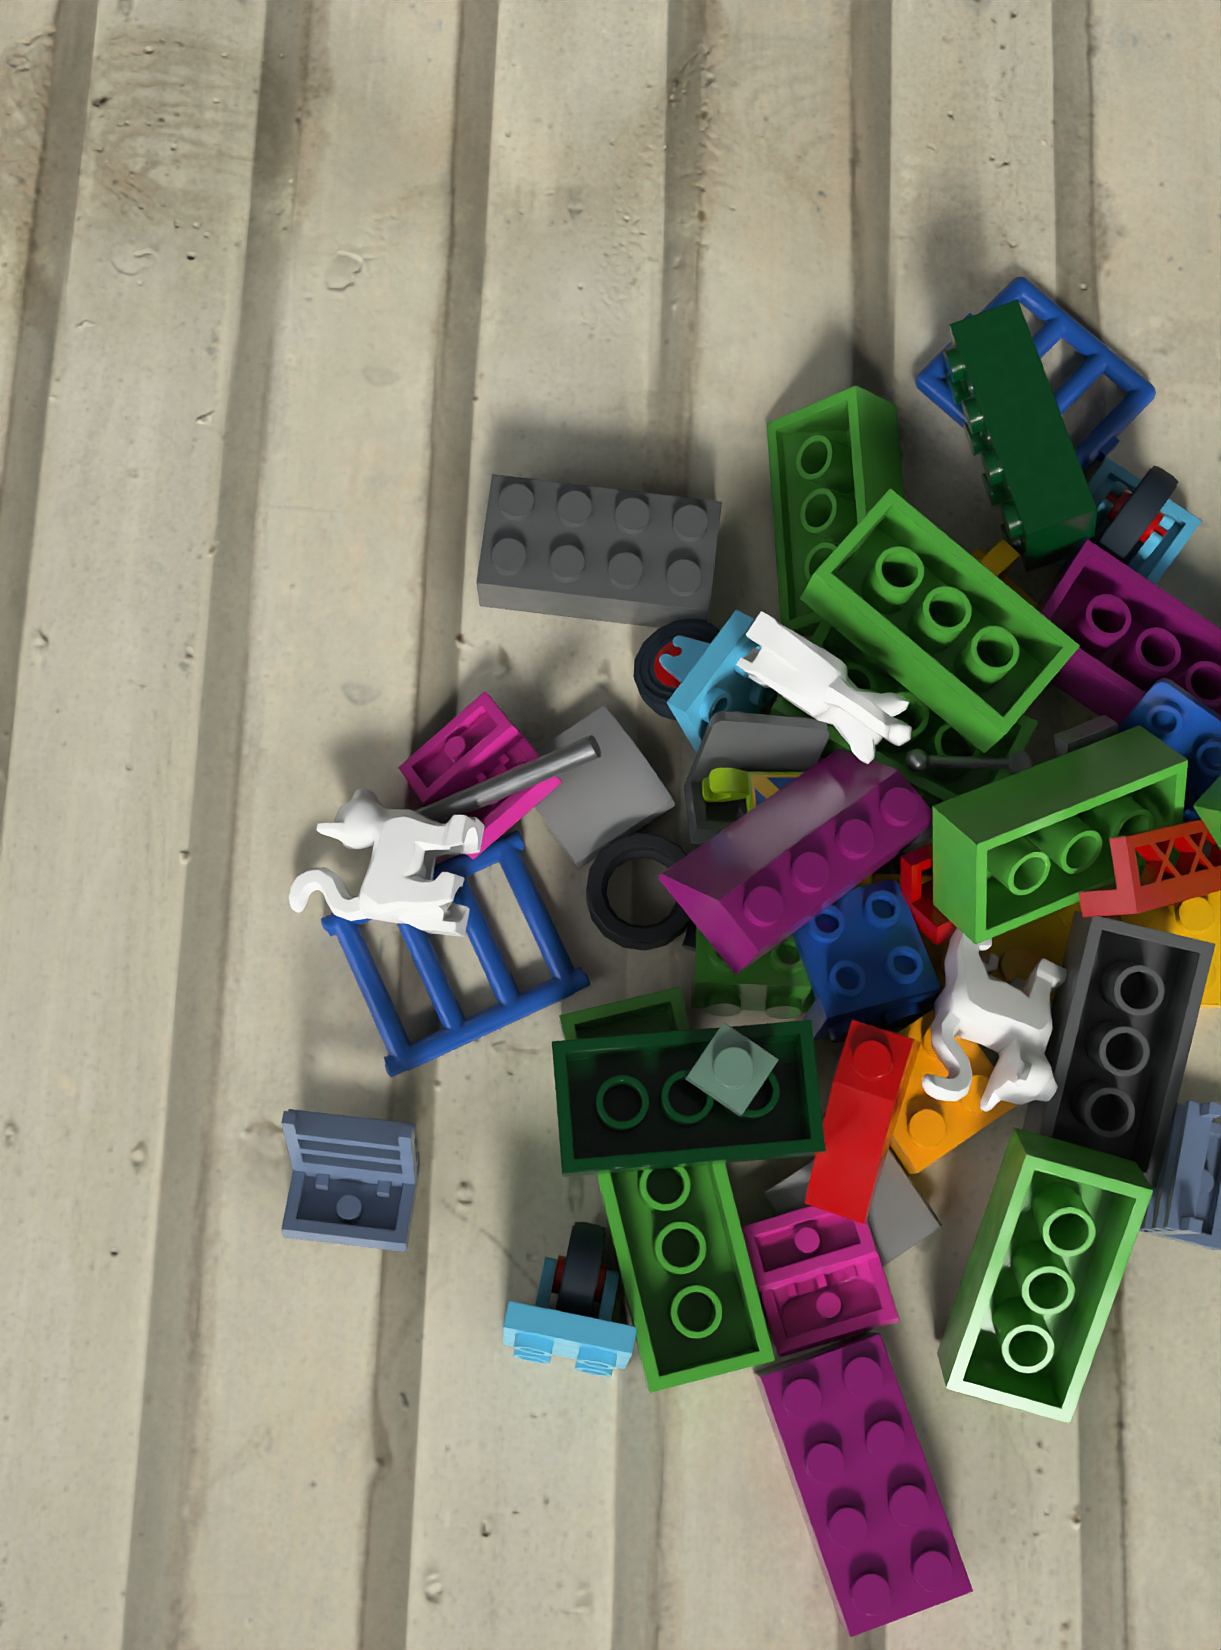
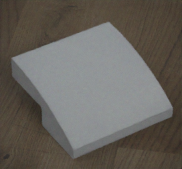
M605 705L536 749L543 756L589 735L594 736L600 747V758L557 775L562 783L535 806V809L543 818L548 831L578 870L594 860L600 850L618 837L635 833L675 806L672 796L658 775Z
M890 1146L867 1218L883 1266L942 1226V1223ZM814 1160L764 1193L778 1215L810 1206L804 1202Z

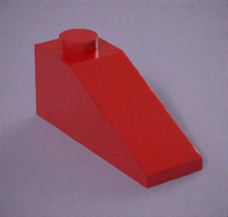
M855 1020L851 1021L833 1079L823 1121L826 1151L815 1155L805 1204L866 1224L921 1042Z

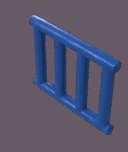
M518 830L500 836L474 860L467 854H459L435 865L433 880L442 872H449L464 877L463 887L457 889L452 903L470 908L466 933L498 1001L497 1004L465 1018L427 932L409 924L397 923L443 1026V1029L410 1043L359 929V925L372 919L366 918L350 921L336 916L334 913L321 918V924L330 937L337 936L389 1055L383 1058L386 1072L390 1077L419 1067L590 986V979L583 972L582 968H574L520 853V851L525 849L524 840ZM498 862L553 977L521 993L467 879V876Z

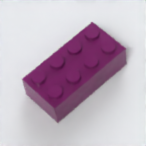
M1087 539L1060 568L1035 609L1080 645L1050 683L1099 716L1106 715L1118 723V727L1152 685L1161 678L1172 680L1221 716V629Z
M867 1331L753 1372L839 1622L850 1637L859 1635L973 1592L881 1334Z

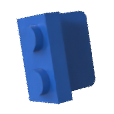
M1161 678L1152 685L1119 725L1118 734L1140 725L1188 759L1183 812L1184 822L1200 818L1193 805L1221 775V716L1172 680Z
M886 880L851 889L792 934L816 998L803 1020H812L814 1040L830 1036L833 1043L845 1042L852 1020L867 1025L887 1022L889 1028L908 1025L923 1016L922 1010L941 989L911 910L901 894L900 884L896 881Z

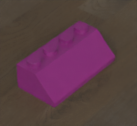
M837 749L662 872L658 879L737 976L910 846L933 823V810L898 769L875 761L867 764L860 761L855 754Z

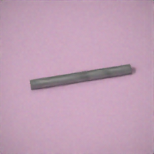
M589 735L415 810V812L441 824L447 823L453 815H466L600 758V747L594 736Z

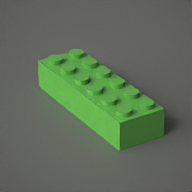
M680 986L559 1015L564 1040L691 1030ZM725 1163L596 1174L632 1326L637 1327L635 1339L649 1392L652 1393L775 1361Z

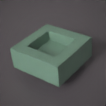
M723 1022L686 1077V1080L738 1116H741L779 1059Z

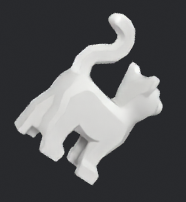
M762 611L759 613L746 636L759 644L762 649L758 650L753 647L749 654L743 658L741 657L736 664L749 674L748 678L763 688L771 687L781 694L782 697L818 721L834 725L840 735L851 746L855 756L864 763L869 764L874 759L875 745L882 738L897 746L911 739L912 727L902 720L894 718V716L907 709L909 704L907 699L892 692L881 694L857 688L848 677L847 666L840 659L778 623L775 618Z
M364 788L357 789L351 801L339 807L334 822L317 824L316 831L339 839L347 849L357 850L373 847L371 861L359 895L350 896L340 875L326 867L309 868L298 875L290 887L289 902L291 909L297 913L303 912L310 894L314 890H320L323 892L326 902L334 915L350 921L368 918L392 923H404L432 934L465 937L470 908L452 903L447 909V903L454 900L457 889L463 887L464 877L449 872H442L433 880L436 857L443 855L480 852L485 825L476 817L460 814L453 815L447 824H441L410 809H387L379 803L375 792Z
M957 928L950 939L944 960L946 984L944 990L934 1002L935 1019L931 1025V1047L940 1062L947 1069L948 1077L944 1078L925 1074L922 1078L923 1089L931 1097L945 1101H957L968 1094L973 1076L970 1060L955 1040V1036L979 1043L997 1052L999 1055L980 1102L981 1110L985 1112L991 1110L1000 1100L1019 1105L1033 1100L1049 1101L1058 1088L1051 1066L1044 1054L1053 1029L1050 994L1065 981L1067 969L1042 958L1029 974L1027 980L1015 977L1008 984L1001 979L990 976L991 973L997 970L998 956L992 953L979 956V951L987 950L992 946V938L975 945Z

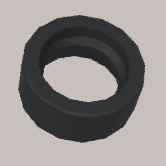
M639 832L618 837L600 850L589 869L586 901L591 920L604 937L623 948L646 951L666 946L685 931L691 919L677 901L670 914L659 923L639 926L629 924L619 918L610 907L607 896L608 881L615 869L624 862L636 858L654 859L668 869L687 856L681 846L662 835Z

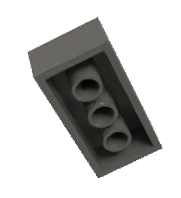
M492 474L476 581L479 604L481 607L661 628L678 620L697 619L707 622L722 502Z
M1075 911L1061 966L1067 969V976L1065 981L1055 991L1051 1007L1053 1029L1044 1053L1051 1066L1058 1088L1049 1101L1033 1100L1028 1102L1022 1130L1135 1161L1150 1186L1156 1188L1215 944L1101 916L1082 917V912Z

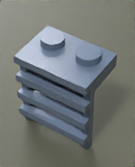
M1191 1100L1185 1101V1105L1177 1103L1157 1187H1152L1153 1193L1139 1232L1211 1250H1221V1123L1212 1121L1215 1118L1221 1117L1220 1103L1212 1101L1199 1103Z
M294 1109L284 1111L281 1124L293 1173L281 1227L283 1237L407 1252L420 1174V1166H418L419 1152H416L418 1144L417 1138H415L416 1124Z

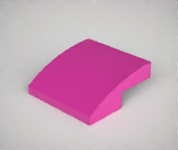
M484 691L398 768L422 802L428 805L536 759L541 755L492 697ZM558 776L466 814L468 817H476L485 825L480 852L467 855L473 860L562 783Z
M808 1206L741 1227L756 1287L761 1294L776 1351L780 1357L901 1321L868 1219L866 1224H862L831 1212Z

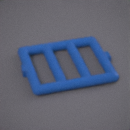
M1016 277L981 312L1018 299L1019 304L1021 303L1044 323L1032 336L1040 359L1061 338L1085 358L1084 362L1053 392L1061 415L1102 374L1106 375L1128 394L1075 448L1076 455L1084 472L1096 458L1102 462L1120 442L1117 437L1155 398V387L1027 278ZM969 313L965 318L971 317L973 315ZM951 342L944 349L951 347ZM942 350L917 374L915 385L919 391L964 429L963 423L967 421L962 404L955 406L948 385L943 381L946 378L945 373H948Z

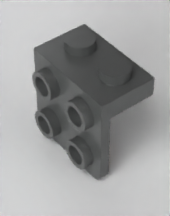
M721 711L712 715L684 784L691 843L704 844L747 813L746 798L725 802H707L704 800L702 780L709 777L711 770L715 768H734L746 772H806L817 764L830 736L828 724L817 719L797 716H775L739 711Z

